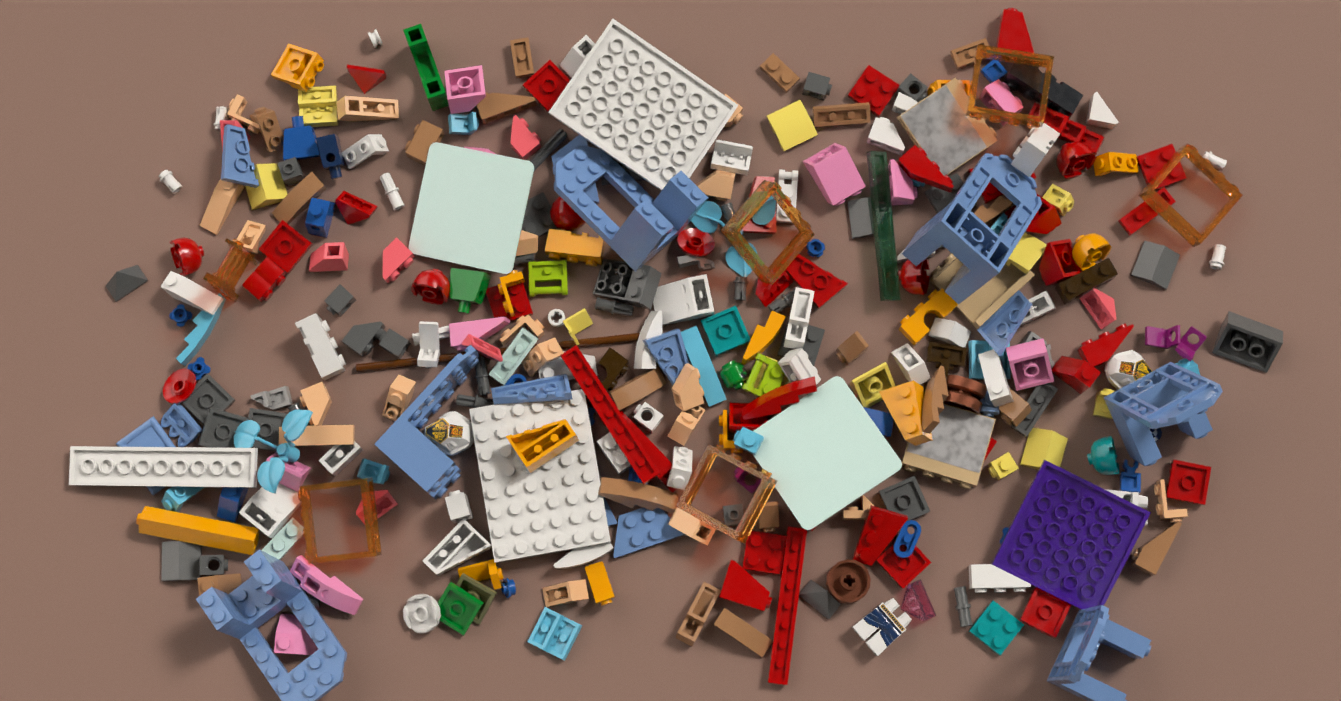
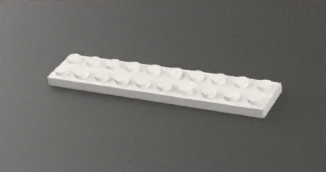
M70 446L69 485L257 487L258 448Z

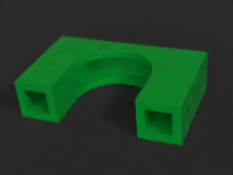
M418 24L403 29L432 111L449 106L447 95L422 25Z

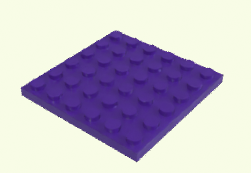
M1043 460L992 565L1080 609L1099 605L1104 606L1151 512Z

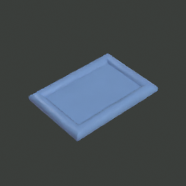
M154 416L116 443L118 447H176ZM166 486L146 487L152 495H155Z

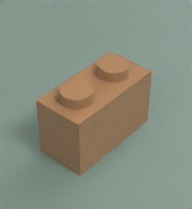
M422 120L420 124L416 125L413 132L415 135L412 141L409 140L407 142L405 151L408 158L426 166L430 145L435 142L440 143L445 134L443 129Z

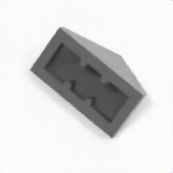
M139 265L117 271L106 284V288L117 302L148 282V279Z
M812 580L799 593V596L828 620L841 605L827 590Z

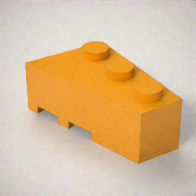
M549 229L545 254L550 259L559 260L560 258H566L571 263L582 261L586 262V265L596 267L597 264L602 265L606 242L600 236L598 238L590 237L588 233L582 232V235L571 231Z
M913 380L879 391L906 441L914 446L933 441L932 434L923 432L922 427L923 386Z
M566 419L546 424L533 430H525L523 433L506 436L530 473L579 441Z

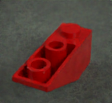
M914 145L898 159L897 163L911 179L949 193L952 191L954 186L951 178L947 175L944 176L939 171L940 167L934 161L931 162L926 157L927 153L923 148H918Z
M1126 323L1115 328L1116 332L1110 334L1107 331L1098 336L1099 339L1096 341L1089 339L1081 343L1082 347L1077 350L1081 359L1087 361L1093 367L1104 364L1110 359L1134 325L1127 326Z

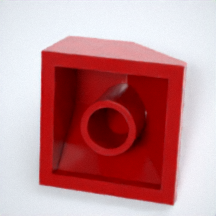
M1037 194V197L1041 198L1042 205L1026 231L1048 234L1062 223L1055 206ZM1016 205L1005 212L1008 218L1013 213Z
M1070 239L1053 241L1046 244L1039 267L1041 278L1046 286L1063 282L1083 271L1073 259V245Z

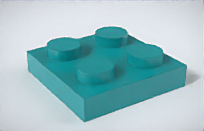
M736 306L701 320L715 356L744 345L751 340Z
M992 600L970 628L969 632L1001 656L1024 624Z

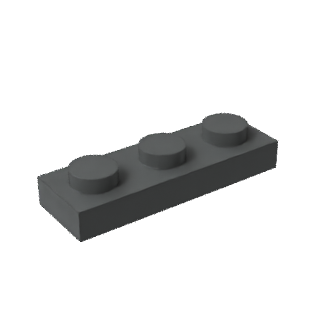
M1050 383L1038 385L1027 400L1032 411L1017 427L1012 424L1011 428L1027 437L1058 391V388Z

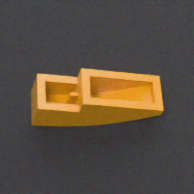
M771 311L765 327L757 324L743 356V365L754 360L757 353L761 354L768 348L780 332L786 316Z

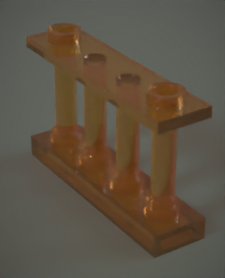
M226 238L225 242L230 247V250L217 272H214L213 275L207 272L203 279L222 296L236 303L239 295L235 292V286L248 264L251 263L257 266L258 262L254 259L255 256L243 247L244 244L235 238L232 241Z

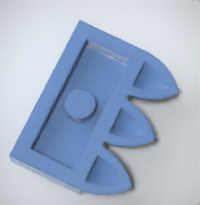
M174 403L161 419V427L172 425L169 430L170 437H176L180 434L178 447H184L192 443L203 430L180 403Z

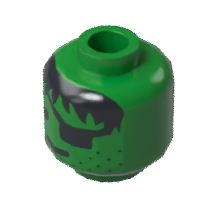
M733 360L721 367L723 370L720 372V376L727 388L738 390L743 387L749 376L742 363Z

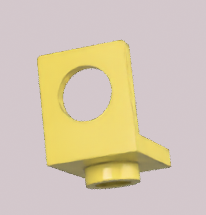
M585 308L563 320L576 345H579L575 334L593 324Z

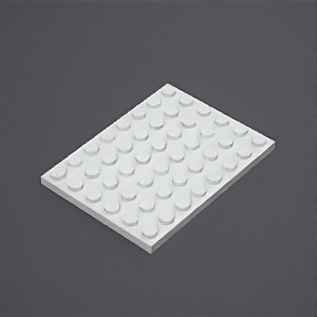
M612 19L548 113L662 191L668 181L680 171L690 178L738 107V104Z
M582 389L571 391L572 399L495 404L469 409L495 563L611 542L603 496L598 495L601 483L586 396ZM566 419L579 441L530 473L506 436L523 433L525 430H533L543 425Z

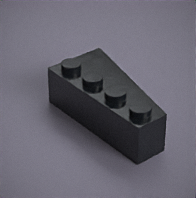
M1019 54L1004 81L1010 90L1018 91L1026 99L1035 100L1042 106L1069 116L1070 119L1083 94L1064 82L1059 84L1056 82L1057 79L1054 75L1042 73L1037 64L1034 62L1028 64L1024 61L1025 57Z

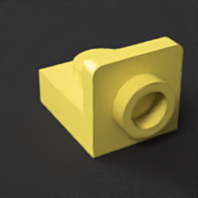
M1054 184L1049 187L1042 197L1055 206L1062 216H1065L1074 205L1071 193Z
M1103 389V391H1099L1096 394L1093 416L1113 419L1104 397L1113 393L1114 390Z
M1009 452L988 464L990 475L993 478H997L998 481L1019 469Z

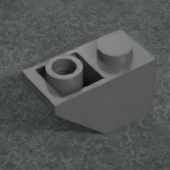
M382 322L354 325L342 342L363 357L372 351L374 347L372 344L376 339L379 340L381 334L385 331V325Z

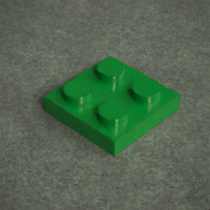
M450 582L438 602L441 613L440 621L464 636L484 602Z

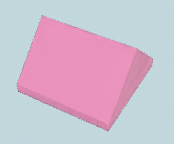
M275 452L266 461L270 462V458L279 457L278 453ZM298 461L294 463L284 462L285 471L279 483L298 492L311 467Z

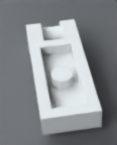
M779 169L776 222L795 223L797 170L785 172V170ZM784 179H791V184H784Z

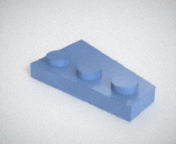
M228 124L224 126L221 180L257 188L259 182L255 178L254 162H251L250 147L245 128Z
M1018 290L977 329L999 356H1002L1031 308L1032 303Z
M674 329L642 340L672 385H674L684 365L689 363L680 329Z

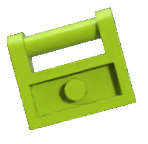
M567 260L528 262L530 297H535L537 294L562 293V295H568ZM562 281V286L535 287V282Z
M757 353L755 364L747 383H744L742 389L760 397L780 387L785 373L778 362ZM764 363L767 366L764 370L758 387L755 388L753 387L754 383L760 372L762 364Z

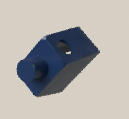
M336 134L317 137L316 140L323 168L329 170L331 179L341 178L340 167L345 166L339 137ZM335 155V160L330 162V157Z

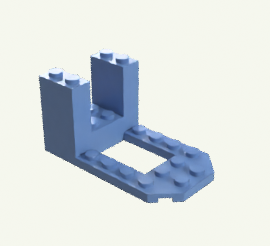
M579 145L553 166V174L555 175L554 191L635 272L675 239L708 199L680 171L668 181L654 200L610 155L598 148ZM602 176L635 207L621 228L583 192Z
M989 153L984 154L952 202L915 233L902 253L917 266L943 245L964 265L958 270L945 290V293L958 304L1000 273L1042 205L1041 198L1037 197L1035 191L1037 188L1035 180L1012 166L1013 160L1008 155L993 156ZM989 182L1016 205L999 235L971 211Z
M471 345L464 350L466 352L464 355L459 353L449 362L374 444L434 499L437 497L441 498L448 491L446 487L451 482L454 484L461 475L459 473L461 470L446 454L424 436L418 428H423L429 421L427 418L432 413L435 414L439 411L443 400H448L454 394V388L458 384L461 386L468 377L466 375L479 362V354Z
M1169 362L1105 396L1104 400L1130 458L1144 466H1150L1155 464L1162 456L1149 428L1157 429L1177 424L1180 431L1195 439L1203 438L1208 432L1213 430L1205 412L1215 404L1223 391L1220 384Z
M259 549L244 561L253 576L230 594L211 587L196 598V600L217 631L240 639L281 701H318L343 681L344 663L348 653L304 590L299 586V583L285 563ZM287 605L318 648L317 651L289 673L258 629Z
M1103 605L1079 610L1048 676L1047 682L1086 701H1127L1125 699L1127 694L1084 674V670L1088 671L1100 643L1133 659H1141L1144 656H1148L1151 650L1149 645L1151 640L1109 620V608Z

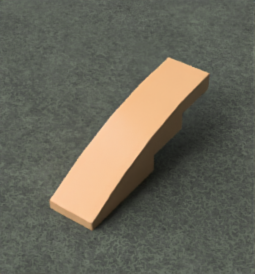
M355 425L307 426L302 435L297 440L291 442L295 446L354 445ZM279 427V445L288 443L284 438L286 432L282 430V427Z

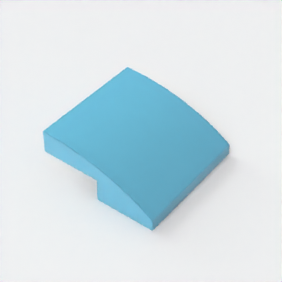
M968 341L969 379L984 380L978 354L993 349L987 341ZM1005 349L1002 356L999 357L1006 379H1011L1010 364Z
M545 607L527 642L565 661L582 625Z

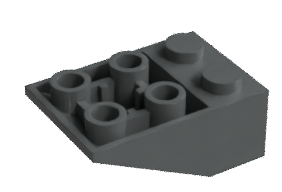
M603 258L593 294L632 306L651 309L662 273L647 265L641 266L635 272L624 261Z

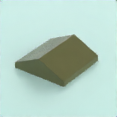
M462 573L457 586L484 602L473 622L480 625L491 607L497 592Z

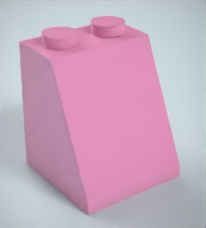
M834 143L803 161L826 201L831 205L837 206L845 202V198L850 195L855 196L859 194L861 189L866 187L846 147Z

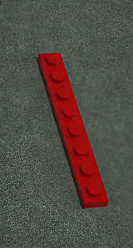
M575 345L560 356L643 485L660 475V472L578 346Z
M787 528L768 683L788 685L807 530L802 528Z

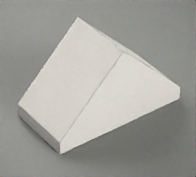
M1098 92L1094 93L1090 99L1086 124L1108 129L1115 128L1119 123Z
M935 317L928 336L953 346L965 347L971 331L956 321Z

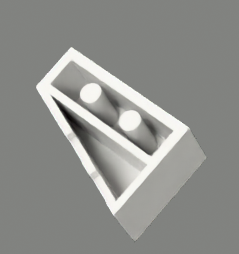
M1042 121L1038 127H1032L1027 134L1030 137L1026 136L1020 144L1022 148L1018 146L1012 155L1015 159L1011 165L1028 177L1032 175L1060 135V133Z
M315 313L295 323L296 327L300 329L304 338L303 341L307 345L317 370L324 381L345 371L344 365H346L342 354L338 355L336 351L338 345L334 337L330 338L328 334L330 327L326 320L322 321Z
M463 518L430 552L423 562L436 575L440 576L492 548V545Z

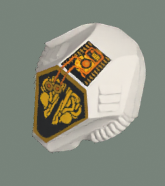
M1133 350L1114 354L1106 362L1104 369L1108 381L1117 390L1152 372L1144 358Z
M450 411L441 415L438 421L425 427L424 436L432 443H435L446 455L454 456L468 449L474 442L471 420L456 411Z

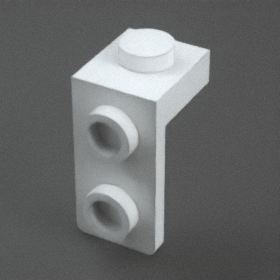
M368 134L343 151L342 155L348 168L352 169L371 155H384L389 150L381 134Z
M421 321L419 322L420 351L417 365L426 368L437 367L440 356L438 322Z
M674 446L672 468L667 480V486L686 491L692 473V450L686 447Z

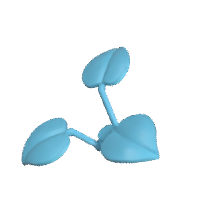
M769 193L754 194L745 201L743 209L749 216L740 225L732 224L727 227L719 220L722 216L721 208L712 201H705L691 220L699 230L707 233L715 232L719 223L727 231V238L738 243V245H732L727 250L726 262L731 269L742 277H747L752 272L757 261V250L751 243L741 244L739 240L743 234L742 228L751 218L759 225L767 224L773 219L776 212V197Z
M293 410L286 415L282 423V430L286 432L284 438L288 443H282L279 446L257 437L260 426L253 420L244 421L237 427L234 434V445L236 448H251L254 441L257 440L277 450L279 457H272L270 462H263L257 473L258 482L265 490L276 494L277 486L285 471L284 462L294 463L298 460L300 451L294 447L295 444L291 441L297 440L302 435L310 421L312 411Z

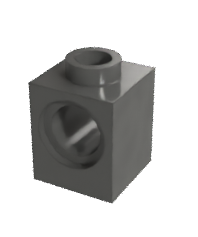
M808 72L802 94L824 100L825 95H830L832 85L829 84L830 78Z
M910 73L898 87L897 93L900 92L920 102L927 97L926 91L928 87ZM916 88L918 93L912 94L909 89Z
M296 157L277 163L282 179L287 186L304 179L300 163Z
M339 284L324 301L328 305L326 309L333 315L337 313L339 316H342L356 299Z
M390 328L387 332L384 331L379 338L380 347L399 359L402 358L411 344L409 340Z
M742 504L722 507L725 527L745 524Z
M200 555V576L224 575V571H228V559H224V555ZM213 560L220 563V567L216 571H212L208 567L209 563Z

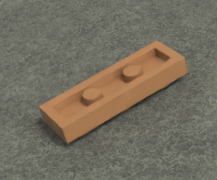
M869 102L813 107L814 127L870 123Z

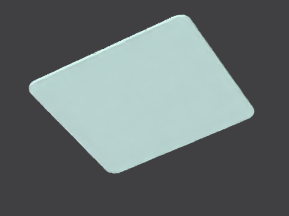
M438 142L431 144L409 241V250L413 254L502 274L511 273L514 267L534 173L533 163L527 160Z
M839 376L831 378L819 386L817 392L807 394L799 402L794 403L753 431L764 436V440L754 457L805 530L815 528L894 475L902 467L899 457L846 382Z

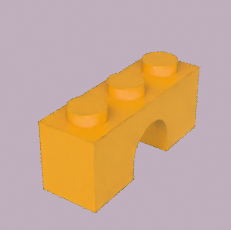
M943 288L939 291L935 289L928 296L929 300L925 304L921 302L914 308L915 313L911 317L907 315L900 321V332L914 346L930 331L924 323V316L926 314L932 313L944 319L957 307L958 304L945 293Z

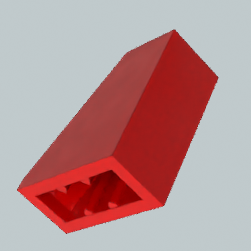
M1015 8L1004 9L1001 14L994 57L1016 61L1019 54L1025 57V62L1032 63L1035 54L1023 12Z
M1061 356L1051 369L1054 375L1080 394L1089 389L1101 373L1085 360Z
M730 560L719 598L762 612L765 611V608L769 609L772 597H769L770 592L736 561Z

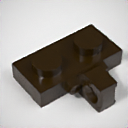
M929 342L926 362L936 363L935 368L944 366L946 378L948 370L953 371L954 366L965 367L967 348Z

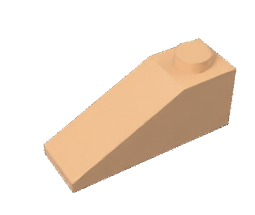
M344 96L337 101L338 120L372 121L398 119V100Z
M220 179L211 196L200 226L217 235L245 185Z

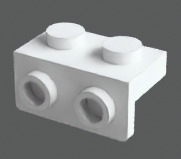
M716 140L710 169L748 175L753 147Z

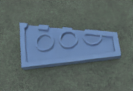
M567 374L491 388L494 404L572 399Z

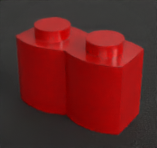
M266 257L245 280L242 286L259 301H267L273 295L272 290L284 283L287 273Z

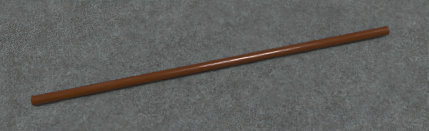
M640 333L578 339L579 345L577 346L584 347L638 341ZM574 340L558 342L561 349L572 348L576 345ZM508 347L499 348L501 355H503ZM459 353L440 355L438 363L449 362ZM418 357L356 364V370L360 372L417 365Z

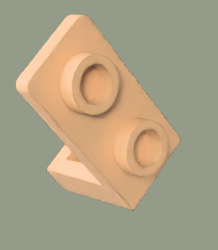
M237 94L235 99L233 98L229 104L227 115L231 120H237L241 125L247 126L249 131L258 134V132H261L259 124L241 116L247 101L243 96Z
M529 315L526 317L521 316L515 322L516 326L511 330L508 328L501 334L500 342L502 345H505L525 326L540 339L544 335L542 330L544 326L538 319L534 321Z
M552 338L537 344L526 355L522 364L531 377L546 363L560 358V355L564 352L556 338Z
M1164 479L1156 481L1154 493L1155 496H1158L1156 512L1157 515H1160V520L1170 519L1171 523L1182 522V518L1188 517L1187 509L1168 510Z

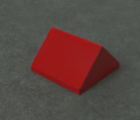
M730 402L729 432L736 433L741 431L742 427L754 431L768 421V415L743 420L742 408L749 403Z

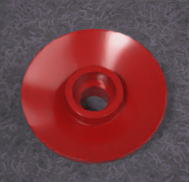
M697 228L685 229L677 237L679 248L692 256H706L713 251L715 246L713 237L709 233Z
M185 368L173 372L163 386L164 399L171 404L185 401L194 391L196 385L195 374Z

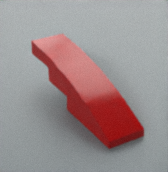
M1034 103L1026 118L1036 126L1041 121L1060 133L1058 138L1068 143L1081 142L1086 144L1093 151L1094 155H1097L1104 141V136L1089 131L1086 126L1069 120V116L1038 103Z
M815 376L791 382L756 398L742 408L743 420L781 413L782 405L799 402L798 395L817 392Z
M619 410L660 472V475L657 476L660 479L672 468V463Z

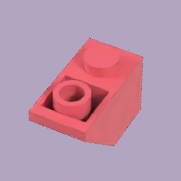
M515 115L512 122L511 147L522 160H527L541 148V139L535 132L531 133L529 131V125L523 118L519 119Z
M397 237L383 250V279L387 283L395 281L400 275L399 272L404 267L408 268L413 263V258L415 257Z
M324 243L310 255L309 271H347L349 253L345 243Z

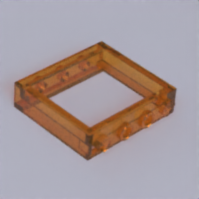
M978 45L975 52L966 116L975 118V120H981V118L989 119L992 123L1004 121L1012 126L1023 124L1031 129L1033 127H1042L1045 121L1054 56ZM982 58L1046 68L1038 116L974 106Z
M1187 143L1178 149L1138 196L1190 245L1195 247L1207 238L1243 195L1239 192L1237 186L1225 179L1226 177L1222 172L1217 171L1208 159L1203 158L1194 146ZM1184 156L1230 198L1201 233L1155 191Z
M764 180L721 229V232L760 281L773 285L815 234L810 229L811 225L801 217V212L793 207L791 199L781 191L782 187L775 181ZM772 195L799 232L768 268L740 231Z
M708 444L676 507L745 544L777 480L771 478L772 473L763 468L761 472L756 470L757 465L747 460L746 463L741 462L742 457L732 452L731 455L726 454L727 449L718 444L716 447ZM716 456L762 479L736 530L691 505Z
M373 477L299 486L298 499L302 504L300 517L304 521L303 538L306 540L307 546L305 548V557L309 564L382 555ZM360 485L368 551L318 556L310 491Z

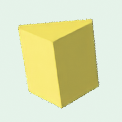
M278 164L254 165L255 178L258 179L259 186L257 188L245 186L252 210L281 202L288 194Z
M886 362L853 379L849 384L857 395L860 404L865 408H869L883 400L879 391L895 387Z
M1033 428L1028 435L1020 465L1039 470L1043 460H1046L1060 467L1068 438L1052 430Z

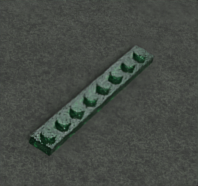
M869 151L867 152L880 301L897 302L901 298L887 152Z

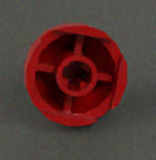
M1066 143L1058 152L1056 164L1060 173L1066 179L1080 176L1082 174L1080 171L1085 167L1087 170L1091 168L1096 157L1093 151L1084 143Z
M560 196L553 202L550 215L556 227L573 232L585 224V221Z
M185 237L170 241V244L174 246L170 248L176 269L180 266L182 270L179 274L187 276L196 272L201 267L202 257L204 256L202 246H198L195 241Z
M924 259L917 266L911 261L906 260L901 270H898V281H901L902 287L908 293L916 295L927 293L930 277L927 276L926 271L929 270L928 259Z
M438 269L425 270L416 276L411 286V291L416 297L418 294L422 296V301L440 305L443 301L446 303L449 298L450 281Z

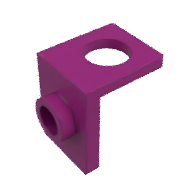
M1180 325L1169 329L1145 327V345L1169 349L1180 344ZM1175 331L1176 337L1175 340L1172 341V334Z
M1191 326L1180 339V344L1176 345L1175 351L1181 357L1191 361L1207 336ZM1190 334L1198 335L1199 342L1196 344L1190 343L1188 336Z
M746 462L744 465L740 464L735 469L734 473L736 475L734 480L752 493L762 482L763 478L750 468V464ZM749 474L756 478V482L752 486L747 485L744 481L745 477Z

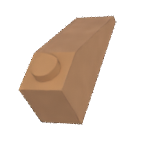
M485 93L486 97L476 105L484 125L536 106V101L534 97Z
M1179 521L1173 523L1139 549H1135L1131 556L1133 560L1131 565L1151 576L1156 575L1182 523Z

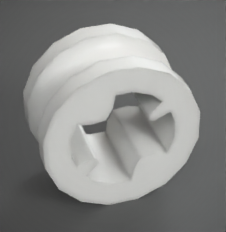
M376 29L373 33L368 32L374 48L378 44L383 45Z
M560 309L550 311L548 314L549 323L554 327L562 326L564 324L563 320H565L564 312ZM556 313L562 316L558 323H555V320H551V317H554Z

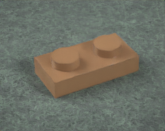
M529 38L510 40L516 78L532 76L534 68Z
M986 38L953 49L950 52L956 69L993 56Z
M774 53L760 65V69L786 93L800 80Z

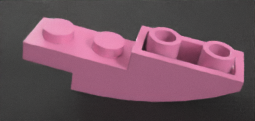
M302 555L296 558L290 572L301 581L299 586L336 609L352 615L357 613L363 601L362 597L337 577L329 578Z

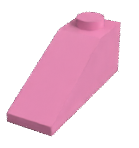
M498 317L449 324L451 347L457 349V351H464L466 347L462 346L461 343L468 334L484 341L509 325L510 319Z

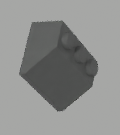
M1228 311L1220 327L1212 353L1267 373L1283 344V331Z

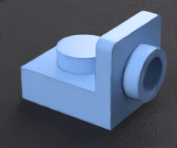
M987 390L985 397L979 399L983 404L980 413L993 418L994 415L1000 413L999 406L995 407L991 402Z

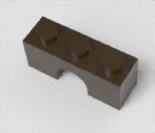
M1107 258L1065 280L1055 289L1065 305L1092 288L1099 287L1114 279L1118 272L1110 258Z
M610 347L598 362L599 366L607 372L606 379L601 382L606 391L615 389L618 384L616 380L620 375L624 376L629 369V366H627L629 360ZM586 396V402H587V404L590 405L591 407H593L592 404L590 403V401L588 400L587 396Z

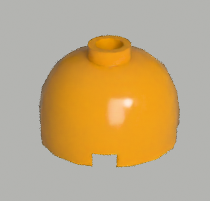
M1095 233L1080 235L1075 240L1072 250L1073 259L1077 266L1084 271L1097 264L1094 262L1100 258L1104 260L1110 253L1111 245L1103 236Z

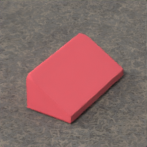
M468 334L461 343L466 348L471 345L477 350L478 354L488 359L499 362L503 361L499 348L471 334Z

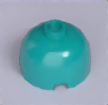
M1112 436L1096 440L1091 446V453L1087 454L1089 465H1093L1095 470L1103 475L1119 474L1117 452Z

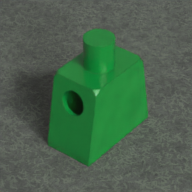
M451 268L450 299L460 302L459 313L469 314L471 304H482L491 275L485 272Z

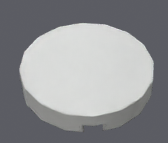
M417 594L409 598L403 609L405 623L416 633H427L435 629L441 617L437 601L427 594Z

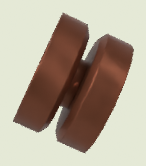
M947 375L948 397L943 403L980 414L983 404L978 399L985 397L987 387L980 382L966 377Z
M846 559L839 561L830 568L826 576V587L828 592L838 602L850 604L859 601L867 594L871 578L868 570L862 563ZM847 578L851 580L849 586L847 583H844V580Z

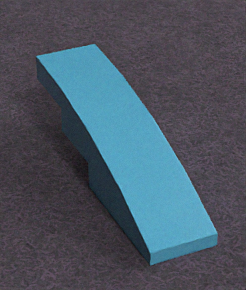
M220 293L218 296L224 300L214 315L201 311L192 320L197 327L184 339L189 345L176 358L182 365L186 366L199 352L219 319L226 300Z
M697 326L681 331L690 364L697 368L700 373L699 383L703 388L707 405L710 407L727 400Z

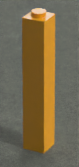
M145 506L142 513H139L136 519V524L139 525V533L248 555L254 554L259 543L258 528Z

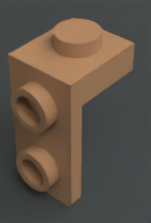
M265 107L254 110L255 113L250 114L251 121L259 124L267 150L272 152L282 148L284 137L275 111Z

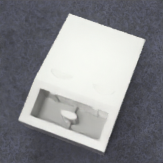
M707 274L657 287L653 306L654 311H662V326L714 315Z
M280 483L277 486L276 494L261 487L239 513L273 539L310 493L302 486L297 492Z

